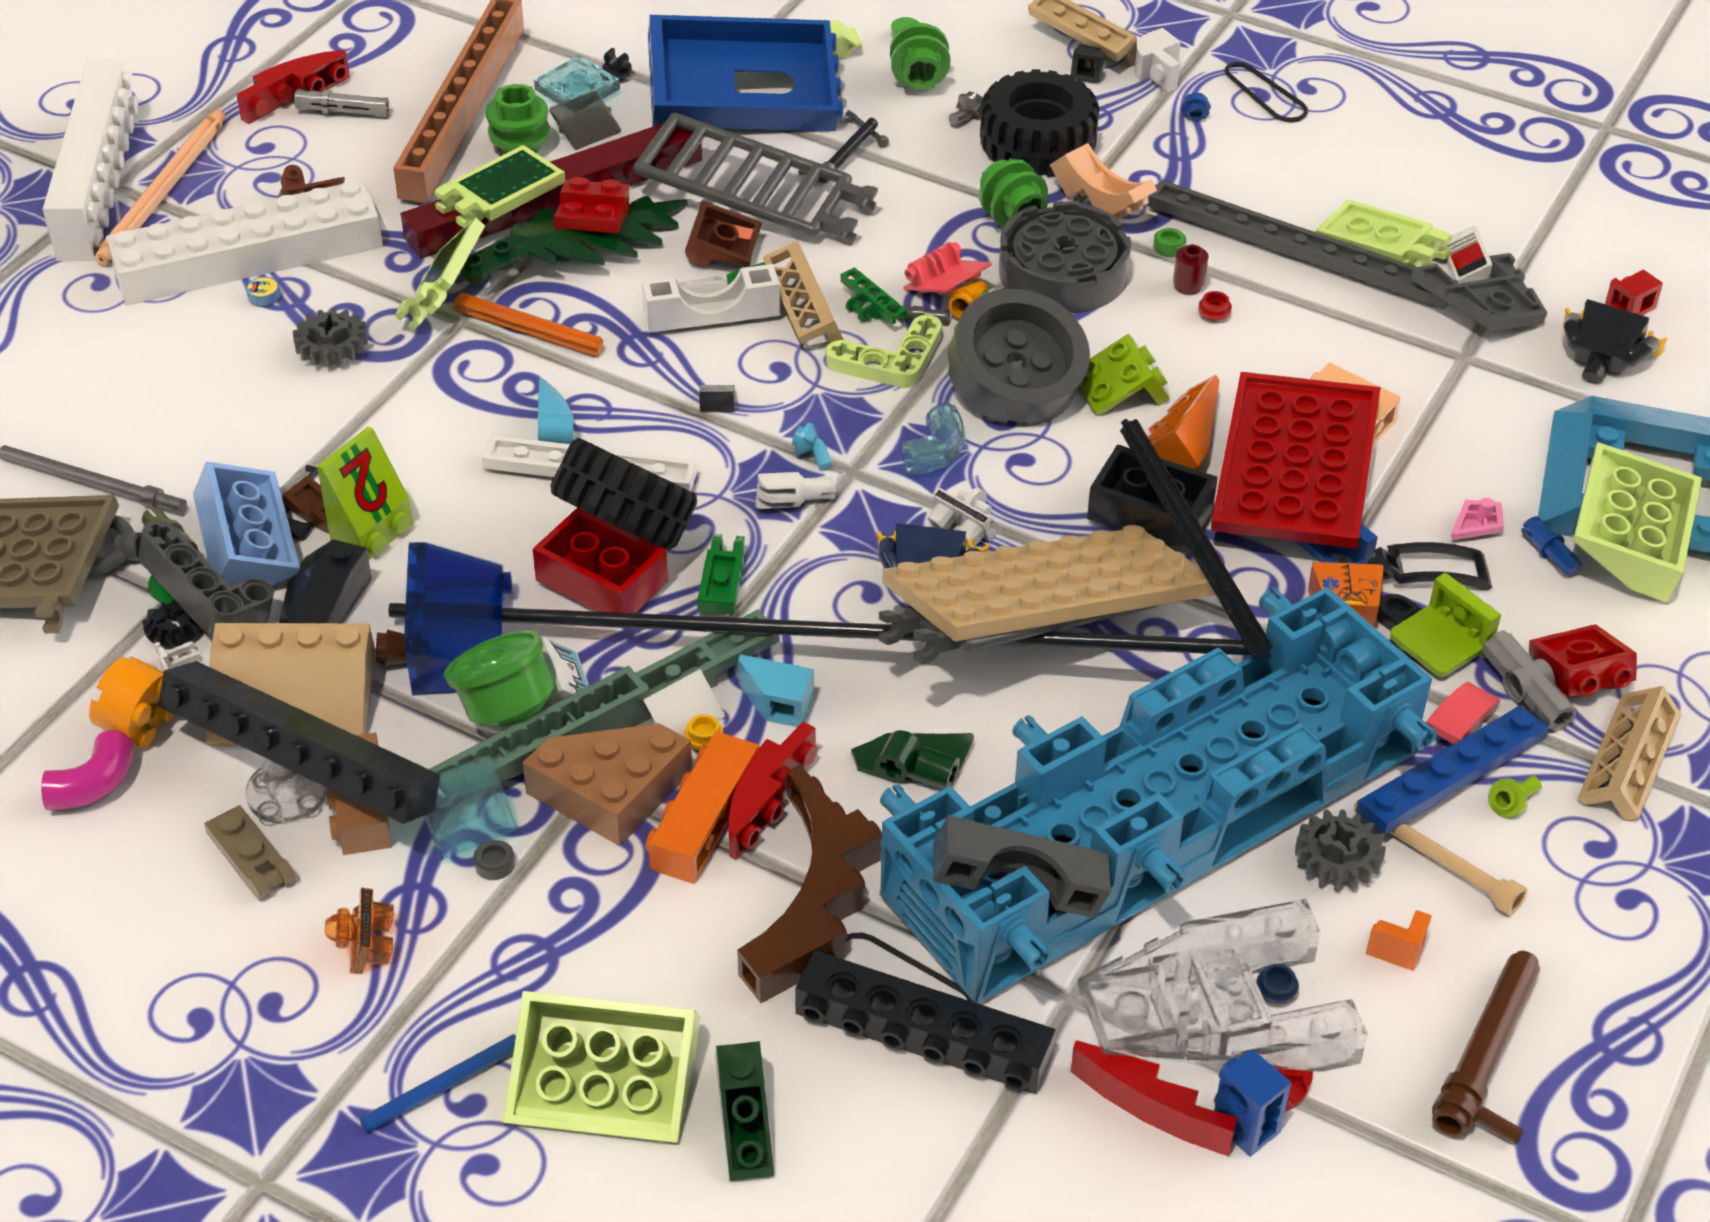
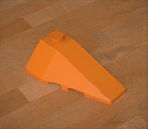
M1216 374L1189 388L1167 410L1169 414L1148 428L1151 432L1148 438L1160 458L1196 470L1202 468L1201 462L1209 452L1220 380Z

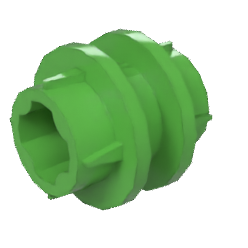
M913 23L910 25L906 24L905 27L894 35L890 43L891 70L895 78L903 85L914 89L935 88V85L942 81L950 70L951 57L949 43L945 34L936 26L927 23Z
M511 84L498 88L495 98L487 105L488 136L494 145L501 148L503 155L522 145L538 154L540 146L549 137L548 106L542 98L536 95L532 86Z
M1011 158L1009 160H999L988 166L981 173L979 202L985 212L990 214L993 220L1002 228L1012 216L1033 205H1036L1037 209L1047 208V184L1041 176L1035 173L1031 165L1025 161L1012 160Z

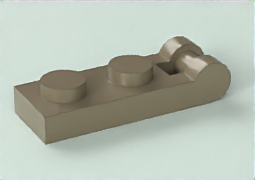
M241 805L204 823L207 835L258 900L271 893L270 889L279 884L286 886L296 880L295 873L289 862L279 855Z

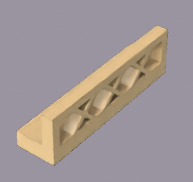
M1034 0L1028 5L1029 15L1085 45L1101 48V53H1105L1106 56L1117 62L1123 60L1132 66L1135 65L1137 48L1135 34L1070 0Z
M795 241L762 257L766 265H774L791 257L786 268H774L780 284V298L801 344L825 333L830 343L844 340L799 242ZM790 278L799 279L795 288L785 287ZM799 298L808 299L804 308L794 307ZM808 318L821 321L812 327L802 330Z
M1664 686L1622 694L1578 795L1583 806L1612 801L1624 821L1639 818L1681 716L1679 709ZM1642 704L1630 713L1632 706ZM1631 727H1633L1631 731H1629V732L1626 733L1624 736H1622L1621 738H1619L1620 735H1622V734H1623L1624 732H1626L1628 729H1630ZM1622 752V754H1621L1620 757H1618V758L1615 759L1613 762H1611L1610 764H1608V762H1609L1610 760H1612L1614 757H1616L1617 755H1619V754ZM1611 778L1608 787L1598 788Z

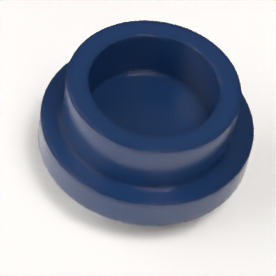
M1271 964L1262 970L1257 977L1256 990L1260 997L1269 1003L1277 1005L1287 1004L1293 1001L1298 994V979L1293 970L1286 965Z

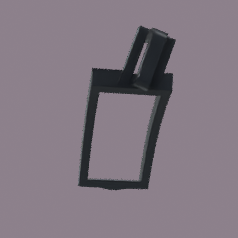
M1413 542L1388 545V551L1382 547L1375 549V556L1367 562L1368 564L1383 565V579L1394 577L1399 584L1434 582L1435 578L1445 572L1422 571L1404 573L1400 554L1440 553L1474 560L1478 577L1461 573H1446L1465 586L1483 590L1492 588L1485 555L1480 550L1456 544Z

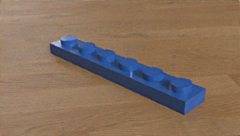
M1519 705L1359 799L1356 812L1369 823L1373 822L1375 824L1374 827L1385 835L1547 737L1549 726Z

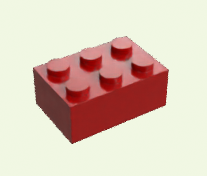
M576 508L532 549L536 581L597 612L637 613L668 582L666 549L612 525L580 508Z

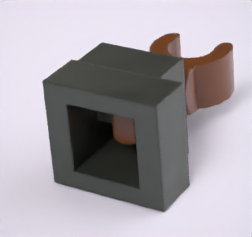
M1079 44L1073 52L1071 76L1076 79L1099 83L1102 79L1105 53H1101V48Z

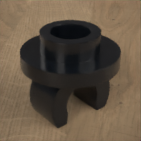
M611 48L604 54L605 63L602 65V73L605 77L613 81H622L631 75L632 65L629 62L627 53L624 52L617 58L615 48Z

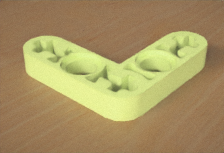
M932 315L916 317L896 352L845 340L834 341L826 349L827 367L838 373L900 388L913 387L920 381L941 341L942 323L937 317ZM910 349H920V350H923L924 352H922V353H911V352H909L908 350H910ZM867 362H878V363H880L881 365H879V366H868V365H866L865 363H867Z

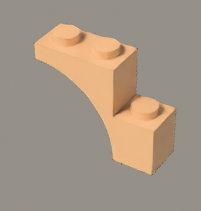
M1089 143L1067 153L1050 164L1067 198L1078 192L1081 197L1087 195L1092 206L1111 214L1118 220L1148 204L1149 201L1146 197L1158 191L1152 179L1145 182H1131L1114 174L1099 160Z

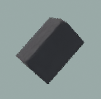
M701 385L699 390L700 411L733 412L735 385Z

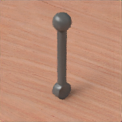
M848 109L845 115L861 127L865 122ZM875 130L870 134L877 140V144L880 147L888 145L889 139L887 136L880 135Z

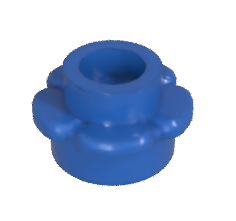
M1202 93L1187 95L1181 105V112L1185 113L1184 116L1192 121L1205 119L1210 114L1211 104Z

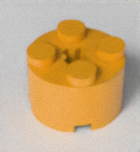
M131 656L130 660L125 657L116 660L103 674L96 687L102 690L98 702L91 700L89 707L91 723L105 731H121L128 738L132 737L135 746L143 749L148 748L155 739L158 726L164 720L170 722L176 716L158 707L163 671Z

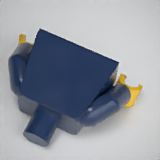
M896 523V531H894L892 536L885 537L882 536V531L877 532L878 557L884 569L897 567L902 562L923 563L929 562L932 558L938 556L953 558L964 556V553L969 551L984 553L989 550V544L978 548L973 546L974 540L971 539L968 540L966 550V531Z

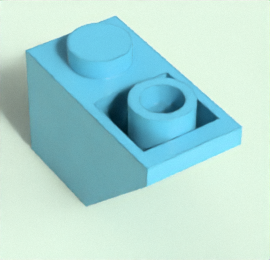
M740 654L738 658L739 686L765 721L798 727L805 720L814 697V669Z

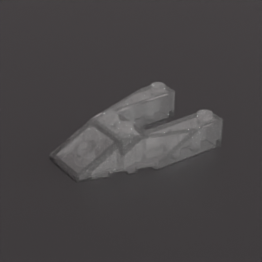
M1307 899L1187 921L1180 925L1179 931L1160 941L1157 937L1145 943L1143 950L1124 960L1120 956L1082 976L1077 981L1103 1054L1224 1065L1229 1059L1233 1057L1239 1059L1250 1049H1254L1277 1069L1322 1072L1361 1064L1368 1032L1353 999L1270 1015L1253 974L1260 973L1271 964H1283L1291 967L1315 961L1321 930Z

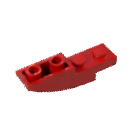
M344 50L312 54L281 63L252 76L254 85L236 94L241 120L247 124L253 123L294 100L297 89L323 92L324 89H330L350 78L347 53Z
M802 721L781 745L766 739L750 759L737 783L729 813V854L734 860H737L746 849L753 848L770 823H776L782 816L785 808L783 791L787 790V771L799 765L808 767L817 755L815 727Z

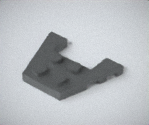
M1511 253L1489 256L1492 262L1491 274L1495 277L1491 279L1458 284L1437 264L1414 267L1410 277L1413 282L1493 332L1543 324L1548 313L1534 289H1527L1523 282L1525 275L1521 269L1516 270L1513 266L1515 258Z

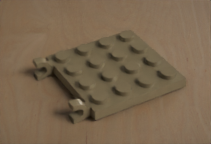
M115 495L0 499V608L36 607V616L46 617L42 628L44 633H59L63 624L62 609L63 607L75 605L118 510L119 504Z

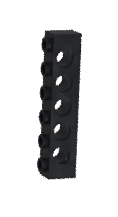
M814 950L795 988V1014L803 1016L808 1021L814 1023L821 1022L842 1029L850 1035L863 1036L881 1042L891 1049H902L923 1056L930 1062L944 1063L962 1069L975 1077L983 1076L1004 1083L1014 1090H1024L1037 1095L1054 1053L1056 1029L816 950Z

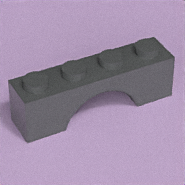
M947 815L933 842V881L975 890L978 883L988 875L1012 873L1026 866L1050 891L1049 899L1056 910L1096 918L1111 892L1109 857L1106 852Z

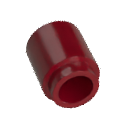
M1186 245L1176 252L1173 282L1176 289L1182 294H1197L1206 282L1209 255L1206 250L1198 245Z

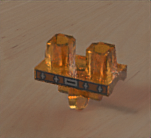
M361 887L359 891V905L353 908L352 915L349 909L340 908L337 910V914L330 916L325 921L324 934L330 940L336 941L338 948L348 947L351 941L350 973L362 974L366 963L388 964L393 951V938L372 934V930L390 931L394 917V905L373 901V889Z

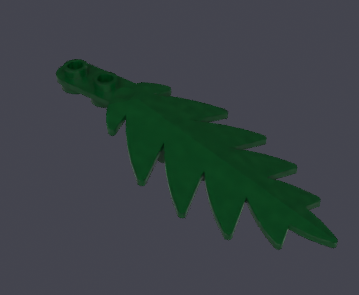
M643 196L629 204V210L619 233L554 228V214L551 208L546 207L530 221L526 230L521 223H515L510 230V236L498 240L473 254H469L460 274L469 283H481L487 280L491 273L499 269L514 267L519 259L527 255L550 263L576 260L590 264L605 265V259L590 248L620 256L637 258L638 252L620 239L650 245H663L662 239L645 227L679 228L678 222L671 218L670 215L681 211L688 206V203L685 199L654 203L649 196Z

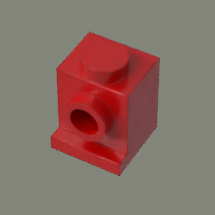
M1644 269L1623 278L1621 281L1614 278L1610 282L1605 304L1643 316L1656 309L1663 282Z

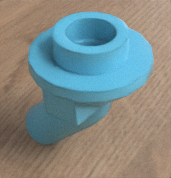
M809 422L805 427L800 426L792 440V445L795 446V454L800 456L808 452L812 453L820 470L830 468L832 462L823 440L818 438L814 424Z

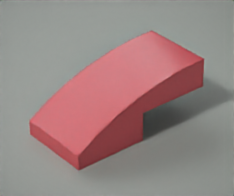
M1467 681L1443 701L1426 723L1437 731L1438 736L1455 744L1475 732L1481 721L1495 713L1501 699Z

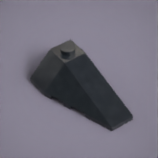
M333 539L307 555L300 563L298 574L292 576L288 581L279 623L342 624L372 580L367 548Z

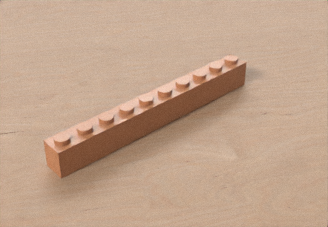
M491 0L393 167L398 199L416 203L429 202L524 32L522 0Z

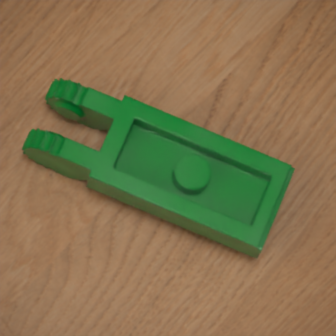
M722 534L713 535L710 550L707 549L697 599V612L735 614L744 566L745 536H736L733 543V551H723L724 540Z

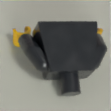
M1586 300L1584 310L1581 313H1573L1570 311V308L1565 309L1563 328L1568 347L1576 351L1574 361L1585 365L1582 377L1591 383H1600L1605 372L1621 375L1626 367H1633L1650 355H1661L1668 338L1658 339L1653 336L1654 332L1651 330L1647 334L1649 317L1593 300Z

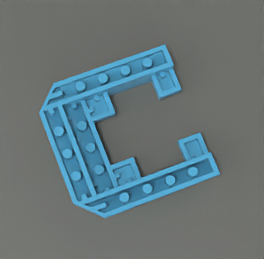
M1590 396L1555 410L1538 517L1555 534L1572 537L1584 495L1582 491L1587 457L1593 458L1597 442L1620 450L1624 449V441L1694 454L1692 474L1710 481V418L1597 396ZM1694 516L1688 549L1710 553V517Z

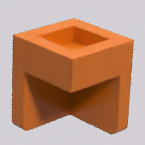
M1416 910L1409 929L1379 920L1371 929L1365 954L1414 971L1427 937L1432 915Z

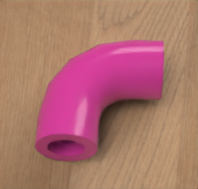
M104 731L95 738L91 758L86 763L70 769L45 770L41 782L44 808L46 810L72 809L90 805L108 796L123 782L132 764L135 742L132 737L128 738L121 731Z

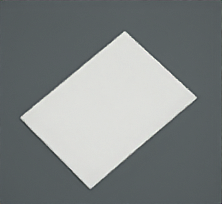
M701 669L643 699L656 724L660 723L684 736V731L689 721L697 715L708 714L717 720L726 716Z

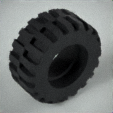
M1032 69L1031 72H1024L1022 70L1015 72L1012 76H1003L999 82H994L988 88L982 98L981 146L993 162L1009 160L1010 158L1012 160H1023L1031 165L1036 174L1047 175V177L1055 176L1050 164L1087 143H1089L1094 152L1097 140L1099 103L1090 88H1087L1085 83L1080 80L1075 81L1073 76L1068 74L1060 75L1057 71L1041 72L1040 69Z
M579 437L570 443L550 485L551 494L667 550L677 546L698 503L696 493Z

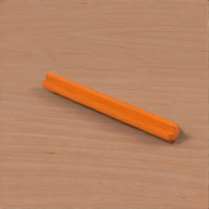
M459 293L457 298L454 299V309L457 312L593 356H598L600 351L603 350V339L600 336L466 293Z

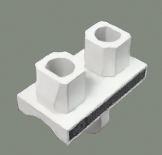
M938 488L933 494L936 506L928 516L931 527L949 529L954 522L960 525L957 530L966 531V548L969 539L974 540L973 546H976L982 538L991 542L996 535V532L990 529L991 517L988 514L991 511V506L985 503L986 492L981 488H974L969 493L961 490L957 497L941 488Z

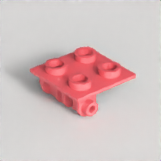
M947 242L907 265L904 274L907 280L911 282L903 286L904 290L918 291L920 294L938 292V295H947L957 290V285L963 281H971L980 277L981 271L990 267L992 263L961 260L959 255L962 251L960 245L957 242Z

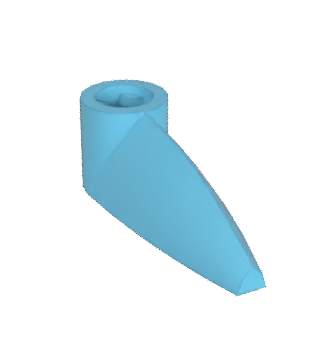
M539 378L538 440L570 444L574 440L573 414L569 405L559 391L545 379Z

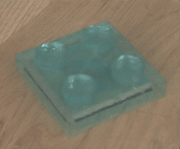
M578 55L534 79V87L539 93L570 112L577 114L620 90V82L615 76Z
M489 754L440 773L441 777L435 811L424 817L441 860L519 829Z

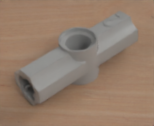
M1505 630L1494 633L1484 643L1482 653L1503 676V685L1511 700L1517 703L1524 701L1533 713L1547 724L1553 732L1565 729L1575 719L1578 710L1555 685L1553 670L1545 660L1537 659L1534 661L1512 634L1507 633Z

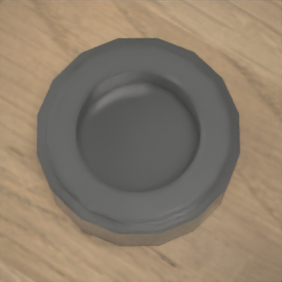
M490 840L484 842L474 852L475 870L484 879H503L511 874L515 867L513 849L504 841Z

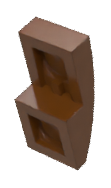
M307 475L283 494V504L306 522H312L314 527L329 534L321 486Z

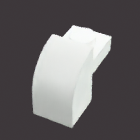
M1164 28L1143 35L1138 40L1134 68L1136 78L1139 81L1151 78L1167 92L1177 89L1181 42Z

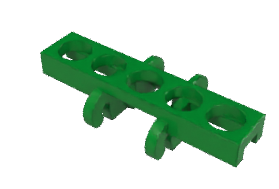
M855 267L840 274L841 283L856 294L847 301L845 307L850 312H858V319L861 322H866L872 318L878 320L884 317L893 325L896 323L897 318H907V310ZM867 302H870V303H871L870 305H868V306L862 308L865 303H867Z

